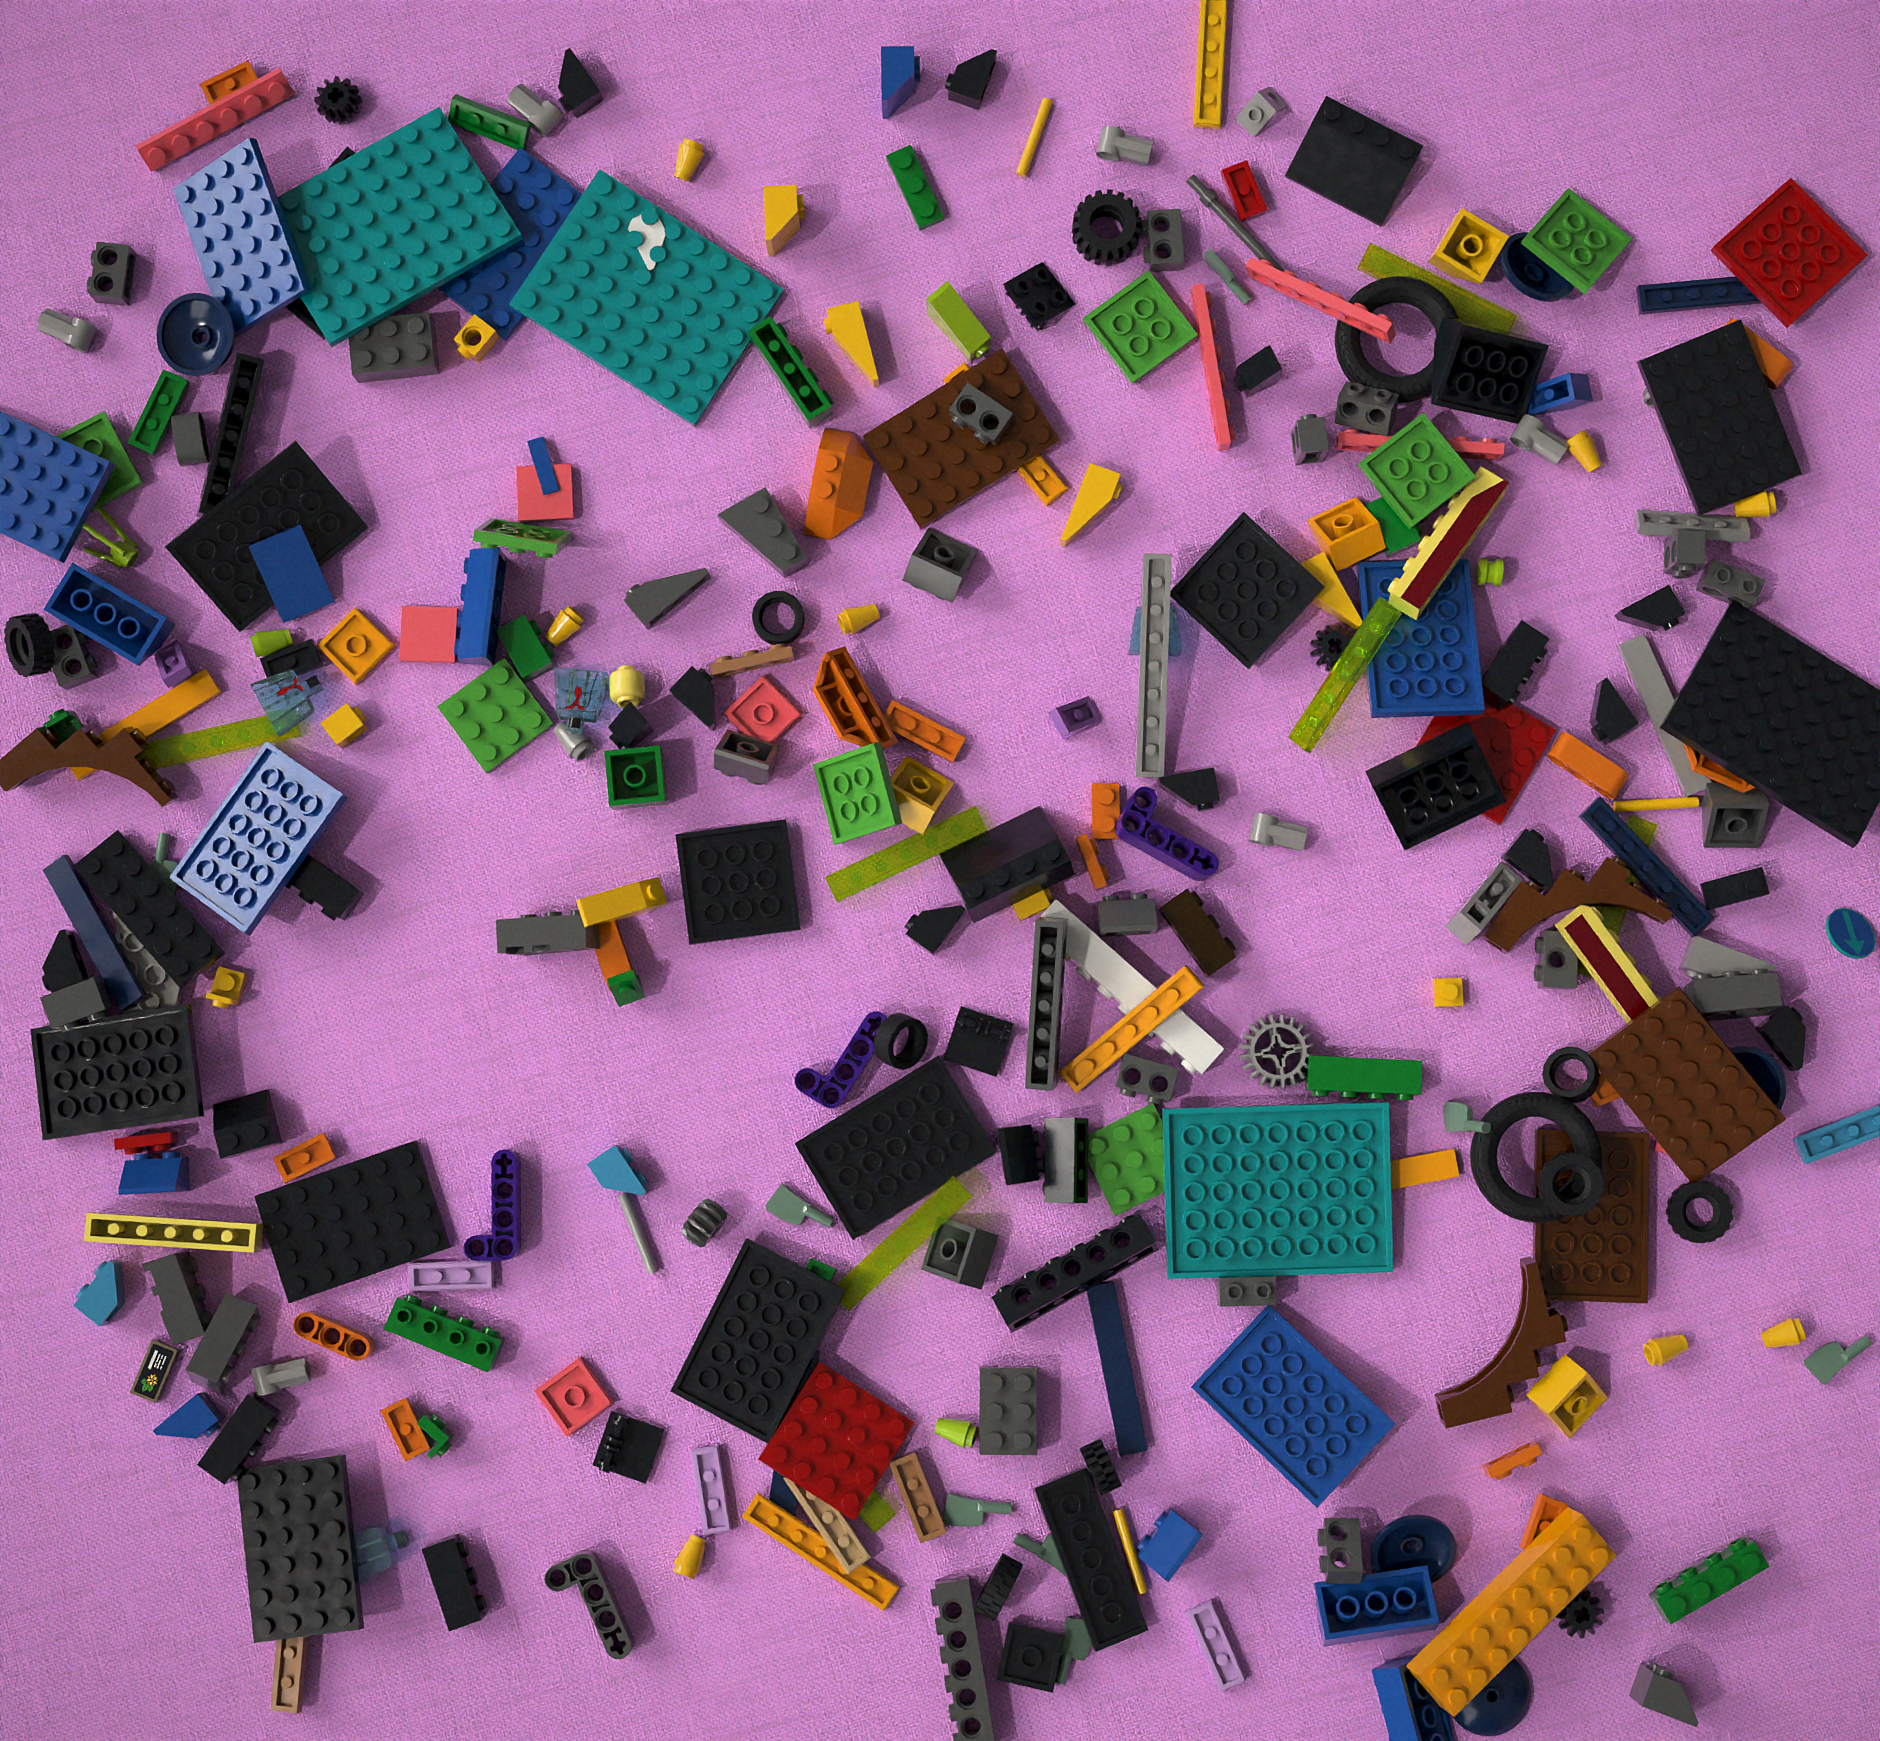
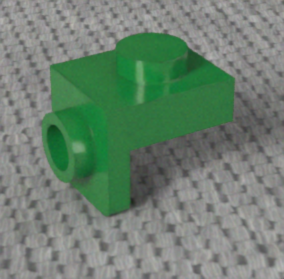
M64 709L48 716L50 720L43 724L46 729L52 728L61 739L59 742L61 744L77 730L84 727L75 711H65Z
M633 969L607 979L609 988L619 1007L645 998L641 980Z
M427 1413L416 1424L437 1442L427 1456L430 1459L436 1455L441 1458L452 1446L449 1440L454 1435L446 1428L447 1423L442 1417L436 1413L433 1416Z

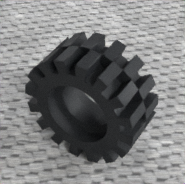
M1101 1439L1080 1448L1101 1496L1122 1486Z

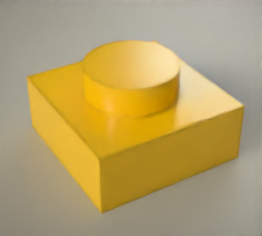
M1462 978L1432 979L1434 1007L1464 1006Z

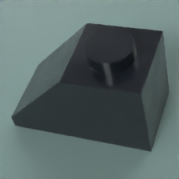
M570 48L565 50L558 84L561 97L558 100L567 113L572 111L577 119L602 102L603 98L599 88Z
M988 50L958 64L954 74L949 73L945 84V89L948 90V100L979 110L997 61V50Z
M1271 346L1263 348L1237 366L1234 382L1240 392L1244 391L1246 397L1275 385L1279 379L1282 368Z
M1667 585L1615 614V617L1619 621L1652 631L1662 627L1667 631L1680 624L1678 619L1685 612L1670 585Z
M691 666L669 690L677 700L713 731L716 727L715 690L710 683L713 678L703 668L697 671Z
M1607 677L1596 685L1589 722L1592 726L1591 732L1597 741H1602L1604 745H1607L1638 724V721Z
M631 701L608 727L613 733L609 738L619 749L623 746L626 749L634 748L654 731L649 722Z
M1214 768L1159 777L1157 780L1158 787L1190 809L1197 807L1198 812L1214 809V804H1218L1220 801Z
M1524 829L1509 845L1501 858L1545 892L1553 886L1548 845L1543 842L1544 837L1534 829L1530 831Z
M1762 867L1700 884L1707 910L1770 894Z
M959 905L922 911L919 916L913 914L904 926L908 929L905 935L933 956L966 908Z
M63 929L58 932L42 966L45 974L42 975V981L45 988L51 991V993L90 979L73 931Z
M1782 1006L1758 1024L1755 1029L1790 1072L1799 1071L1803 1067L1806 1027L1801 1022L1803 1017L1795 1008Z

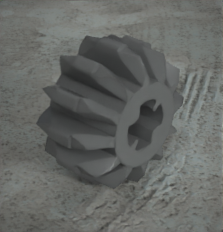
M709 1198L705 1199L688 1216V1219L683 1224L681 1233L693 1245L695 1244L700 1248L704 1247L715 1237L725 1223L727 1212L717 1202H713Z

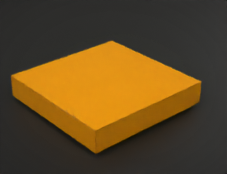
M356 607L316 645L355 685H358L396 647Z

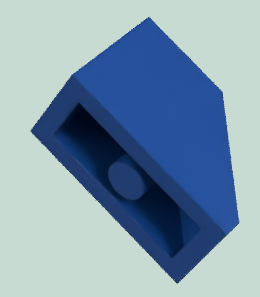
M1567 373L1535 385L1527 407L1529 415L1535 416L1569 410L1592 402L1593 398L1588 375Z
M201 1392L197 1393L157 1426L153 1432L161 1436L197 1439L205 1435L209 1438L221 1428L218 1423L225 1417L206 1393Z

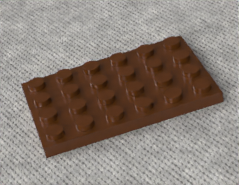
M1003 348L863 435L865 442L920 529L933 523L1061 443L1058 435ZM967 382L1011 411L1014 415V420L996 446L990 442L987 445L981 443L973 436L975 434L974 431L968 427L963 430L951 422L952 417L949 414V408ZM967 403L961 408V412L965 415H970L976 410V406L971 403ZM988 419L984 423V428L994 430L998 427L999 422L996 419Z
M1679 986L1587 1052L1594 1060L1598 1070L1690 1182L1695 1183L1786 1120L1784 1114Z
M1535 1129L1534 1198L1540 1197L1537 1182L1539 1181V1171H1542L1544 1163L1550 1161V1158L1562 1153H1575L1571 1139L1564 1130ZM1596 1131L1602 1150L1601 1176L1604 1178L1602 1198L1600 1202H1597L1593 1210L1587 1211L1584 1215L1565 1216L1550 1222L1533 1223V1259L1537 1264L1541 1263L1545 1280L1541 1282L1543 1291L1547 1290L1550 1300L1648 1304L1650 1133ZM1573 1170L1564 1171L1559 1175L1556 1183L1557 1190L1566 1184Z

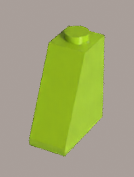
M946 281L926 299L927 315L970 362L976 357L981 359L990 350L991 336L951 284Z

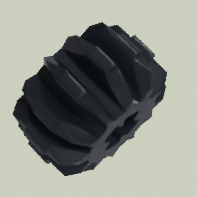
M335 75L333 83H330L328 79H324L326 87H317L319 96L314 97L316 105H319L317 111L320 115H325L328 122L331 123L336 119L337 123L341 125L345 117L349 121L353 120L351 113L360 114V109L357 105L362 103V98L360 95H357L359 89L356 85H351L350 79L345 78L341 82L340 78Z
M1327 625L1325 633L1318 630L1315 633L1318 640L1310 642L1312 647L1317 648L1311 651L1310 656L1320 657L1316 662L1318 667L1323 662L1327 663L1325 667L1327 672L1331 670L1333 664L1337 672L1342 670V663L1349 667L1352 664L1349 657L1357 655V651L1351 649V647L1357 644V641H1348L1347 638H1349L1352 632L1348 630L1344 635L1341 634V625L1336 627L1335 632H1333L1330 625ZM1329 643H1331V646L1334 643L1339 646L1337 649L1339 654L1336 651L1333 654L1329 652Z
M1587 1589L1582 1594L1580 1592L1556 1616V1618L1562 1619L1558 1627L1560 1629L1567 1628V1634L1571 1637L1577 1632L1580 1638H1585L1586 1629L1594 1635L1596 1631L1592 1625L1595 1623L1601 1626L1603 1623L1600 1619L1596 1618L1597 1615L1604 1614V1609L1596 1607L1600 1603V1599L1598 1597L1591 1598V1592ZM1575 1609L1583 1610V1617L1575 1616Z

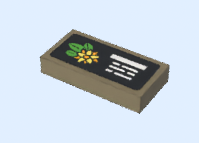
M152 1339L130 1393L158 1403L180 1349Z

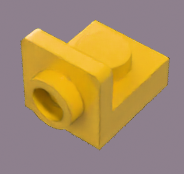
M218 966L211 992H207L205 998L213 1000L211 1005L227 1010L229 1004L238 1006L247 974Z

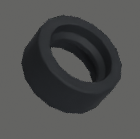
M772 591L764 594L757 600L752 612V622L756 633L763 641L771 645L789 644L800 636L804 628L805 615L801 603L795 596L785 591ZM776 602L785 603L793 610L795 615L794 624L786 633L773 634L764 627L762 622L763 612L770 604Z
M902 1013L892 1014L887 1017L877 1029L874 1038V1049L877 1057L883 1063L901 1070L911 1068L917 1064L924 1055L928 1044V1033L925 1025L920 1020ZM908 1027L907 1044L902 1052L895 1056L893 1052L895 1039L902 1029Z
M1564 1047L1557 1049L1547 1058L1543 1066L1542 1076L1546 1087L1552 1094L1560 1096L1571 1103H1578L1594 1094L1599 1085L1600 1073L1595 1066L1594 1060L1586 1051L1578 1047ZM1576 1059L1586 1066L1588 1072L1587 1079L1578 1089L1572 1091L1564 1090L1556 1083L1555 1071L1564 1061Z

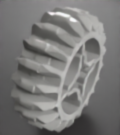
M1269 1014L1268 1024H1266L1262 1017L1258 1018L1257 1021L1260 1028L1258 1029L1254 1024H1250L1248 1027L1253 1032V1035L1243 1033L1242 1035L1249 1043L1239 1044L1240 1049L1247 1050V1054L1240 1055L1239 1059L1249 1060V1064L1244 1065L1243 1070L1246 1071L1253 1068L1254 1072L1250 1074L1249 1078L1253 1080L1260 1075L1261 1078L1258 1083L1260 1086H1263L1267 1079L1270 1080L1269 1089H1275L1276 1081H1279L1281 1089H1286V1079H1288L1292 1086H1295L1297 1081L1294 1076L1297 1075L1300 1079H1304L1306 1076L1301 1069H1308V1063L1305 1062L1306 1058L1315 1056L1314 1054H1307V1049L1315 1048V1044L1310 1043L1306 1045L1305 1039L1312 1036L1311 1033L1301 1035L1300 1032L1304 1029L1305 1025L1302 1023L1294 1028L1293 1025L1296 1021L1294 1017H1291L1286 1024L1285 1014L1279 1015L1278 1022H1275L1273 1014ZM1269 1029L1268 1047L1255 1051L1257 1039L1263 1032ZM1278 1029L1289 1032L1298 1044H1285L1281 1040L1280 1034H1278ZM1273 1044H1277L1278 1048L1291 1049L1281 1054V1059H1277L1276 1055L1263 1054L1264 1052H1269L1270 1049H1274ZM1299 1052V1058L1295 1067L1285 1074L1286 1057L1289 1054ZM1256 1059H1269L1273 1063L1277 1075L1270 1074L1262 1069Z

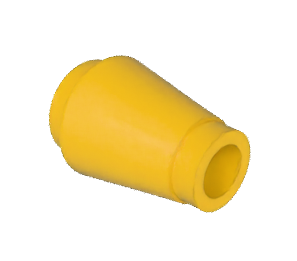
M684 138L683 143L679 144L674 177L686 182L690 181L705 155L703 153L704 145Z
M1585 429L1566 440V443L1569 444L1568 451L1588 473L1602 465L1592 435H1588Z
M1764 490L1733 502L1735 517L1769 518L1770 514H1776V502L1773 492L1766 493Z
M874 603L842 609V612L837 614V621L844 635L849 633L853 635L875 622V620L880 619L879 611Z
M569 605L565 609L561 608L545 637L554 646L558 647L560 643L582 627L581 624L585 619Z
M1790 1317L1766 1331L1760 1332L1766 1349L1800 1345L1801 1341L1806 1340L1799 1318L1792 1320Z
M1683 1334L1649 1339L1648 1343L1643 1345L1645 1358L1652 1366L1656 1364L1661 1366L1683 1353V1351L1688 1350V1343Z
M691 1534L673 1563L675 1564L673 1572L695 1579L696 1574H700L707 1540Z

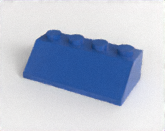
M499 547L496 549H471L469 557H466L464 560V574H467L466 585L462 584L460 598L461 601H464L463 612L459 611L457 618V627L461 628L460 639H456L454 644V655H458L457 659L464 664L495 665L498 634L495 630L499 629L507 565V557Z
M73 562L43 609L138 666L162 647L175 625L167 617Z
M1427 1565L1362 1575L1360 1584H1326L1325 1581L1314 1583L1317 1618L1323 1647L1436 1630L1439 1624Z
M1417 1654L1391 1660L1372 1669L1381 1711L1384 1715L1389 1734V1741H1455L1448 1712L1438 1705L1406 1667Z

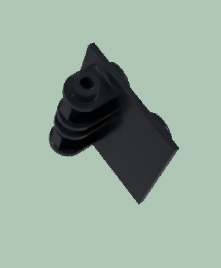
M1043 262L1003 284L1004 289L1007 291L1005 295L1009 296L1014 302L1016 309H1022L1020 314L1022 316L1027 315L1025 318L1031 324L1030 327L1032 329L1035 328L1037 331L1046 325L1045 322L1075 305Z
M961 1006L943 1059L997 1077L1014 1023Z
M611 1411L592 1465L599 1467V1470L603 1472H613L646 1484L665 1429Z

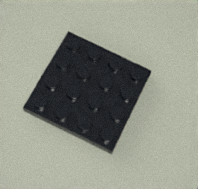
M1243 512L1170 591V596L1247 669H1250L1326 587Z
M786 819L675 834L689 945L801 930Z

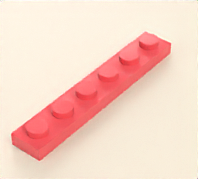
M279 67L135 146L152 172L295 93Z
M1251 257L1246 264L1248 274L1253 280L1389 344L1392 343L1396 336L1392 320L1383 314H1378V316L1372 314L1365 306L1359 303H1354L1353 305L1345 301L1336 292L1327 293L1312 281H1307L1306 283L1298 279L1289 270L1280 271L1265 259L1259 261Z
M1204 283L1195 284L1192 286L1191 298L1218 451L1229 450L1231 441L1235 440L1233 425L1228 424L1226 414H1230L1228 397L1223 398L1222 388L1225 387L1224 372L1218 369L1217 361H1221L1219 344L1214 345L1213 335L1216 334L1215 319L1209 317L1208 308H1212L1211 295L1209 291L1205 292Z
M1346 429L1343 430V433H1338L1335 439V450L1373 452L1393 436H1383L1371 432L1370 434H1359V430ZM1454 437L1453 440H1447L1460 458L1499 461L1504 455L1505 444L1497 443L1496 439L1486 438L1481 439L1480 442L1469 441L1468 437Z

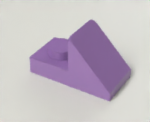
M178 640L154 653L161 678L168 688L171 686L175 688L197 674Z
M1089 696L1057 707L1049 712L1054 726L1063 740L1101 721Z

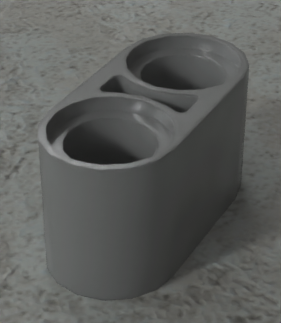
M201 412L172 416L171 424L179 465L184 467L209 462L207 436Z

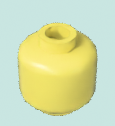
M630 665L620 666L618 670L609 676L610 699L618 707L624 708L630 701L637 707L645 699V677L641 671Z

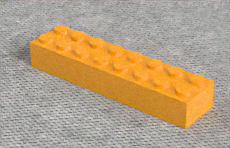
M1567 1507L1428 1643L1406 1667L1438 1705L1455 1717L1617 1555L1583 1514Z

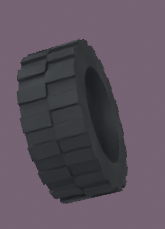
M37 613L10 617L4 629V643L8 659L13 665L14 670L19 675H23V677L51 671L55 657L54 642L49 627L42 616H39Z
M1562 1153L1550 1158V1161L1544 1163L1542 1171H1539L1537 1187L1540 1193L1538 1194L1543 1199L1546 1207L1551 1208V1211L1565 1216L1584 1215L1587 1211L1593 1210L1597 1202H1600L1602 1198L1604 1178L1601 1176V1170L1594 1164L1592 1159L1586 1158L1585 1155ZM1567 1170H1574L1581 1174L1585 1183L1582 1194L1573 1199L1563 1197L1558 1192L1556 1186L1559 1175Z
M1689 1181L1686 1184L1683 1183L1677 1190L1671 1193V1198H1668V1207L1666 1209L1668 1224L1672 1226L1673 1232L1679 1234L1680 1238L1694 1243L1716 1241L1715 1239L1725 1235L1724 1232L1729 1230L1731 1226L1733 1205L1730 1204V1198L1728 1194L1723 1192L1721 1187L1715 1186L1712 1182L1697 1181L1694 1183ZM1704 1198L1709 1201L1713 1208V1217L1709 1223L1703 1226H1696L1688 1220L1686 1207L1691 1200Z
M1002 1553L976 1602L974 1611L995 1621L1019 1576L1023 1564Z

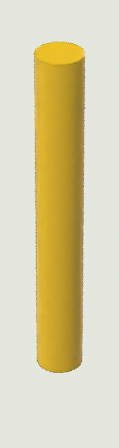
M1043 98L1016 171V174L1020 177H1026L1053 103L1049 98Z
M1698 796L1613 802V810L1615 812L1699 807Z
M1124 1509L1113 1510L1137 1595L1148 1592Z

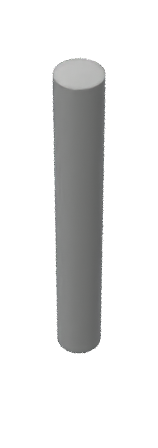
M628 1192L617 1196L648 1275L659 1271Z

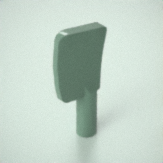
M1210 248L1207 249L1204 253V261L1245 305L1252 297L1235 279V276Z
M159 833L152 869L175 894L178 884L169 877L178 866V863L166 860L170 834Z
M1445 1102L1443 1106L1445 1132L1474 1131L1485 1134L1490 1132V1123L1473 1120L1470 1106L1460 1102Z
M785 1184L779 1186L766 1204V1210L778 1218L797 1226L802 1223L805 1216L827 1228L831 1226L834 1218L800 1198Z
M1865 1335L1843 1350L1838 1342L1833 1341L1814 1351L1804 1360V1366L1825 1385L1841 1368L1851 1362V1359L1871 1346L1872 1342Z
M948 1493L943 1522L954 1526H979L983 1523V1513L1010 1515L1011 1503L984 1501V1499Z
M1020 1533L1016 1534L1013 1540L1014 1544L1037 1555L1038 1558L1046 1561L1066 1576L1050 1534L1045 1537L1042 1545Z
M1065 1617V1637L1055 1680L1056 1683L1065 1685L1072 1658L1085 1660L1092 1643L1081 1618Z

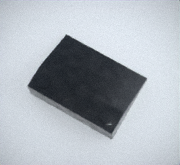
M1326 96L1284 177L1381 227L1418 159L1423 145Z
M1443 316L1434 342L1431 404L1519 424L1526 413L1549 345L1532 337Z
M1468 722L1365 771L1404 850L1506 802Z
M1039 806L939 854L974 923L1075 875L1066 850Z

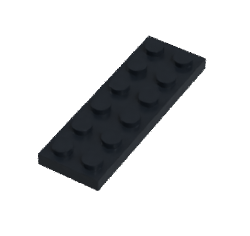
M119 830L74 865L180 989L184 988L225 954L222 948Z
M1087 1467L1034 1487V1493L1094 1651H1100L1148 1631L1147 1624Z

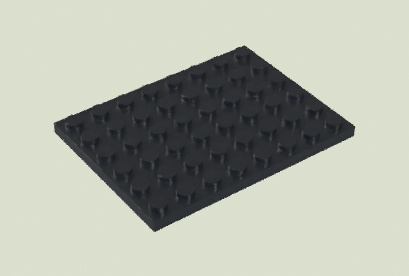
M1732 600L1668 711L1660 729L1854 848L1859 843L1880 802V690L1755 612L1743 607L1742 604Z

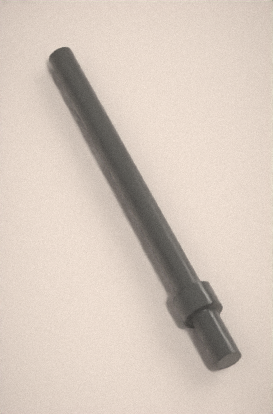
M1194 174L1186 181L1200 196L1199 200L1205 207H1210L1260 260L1265 259L1271 262L1276 269L1284 271L1282 266L1217 199L1218 195L1211 188L1208 189Z

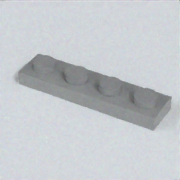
M1637 509L1634 518L1637 533L1650 537L1655 535L1671 536L1677 530L1706 531V541L1724 540L1736 543L1749 542L1751 534L1747 518L1703 514L1697 516V514Z

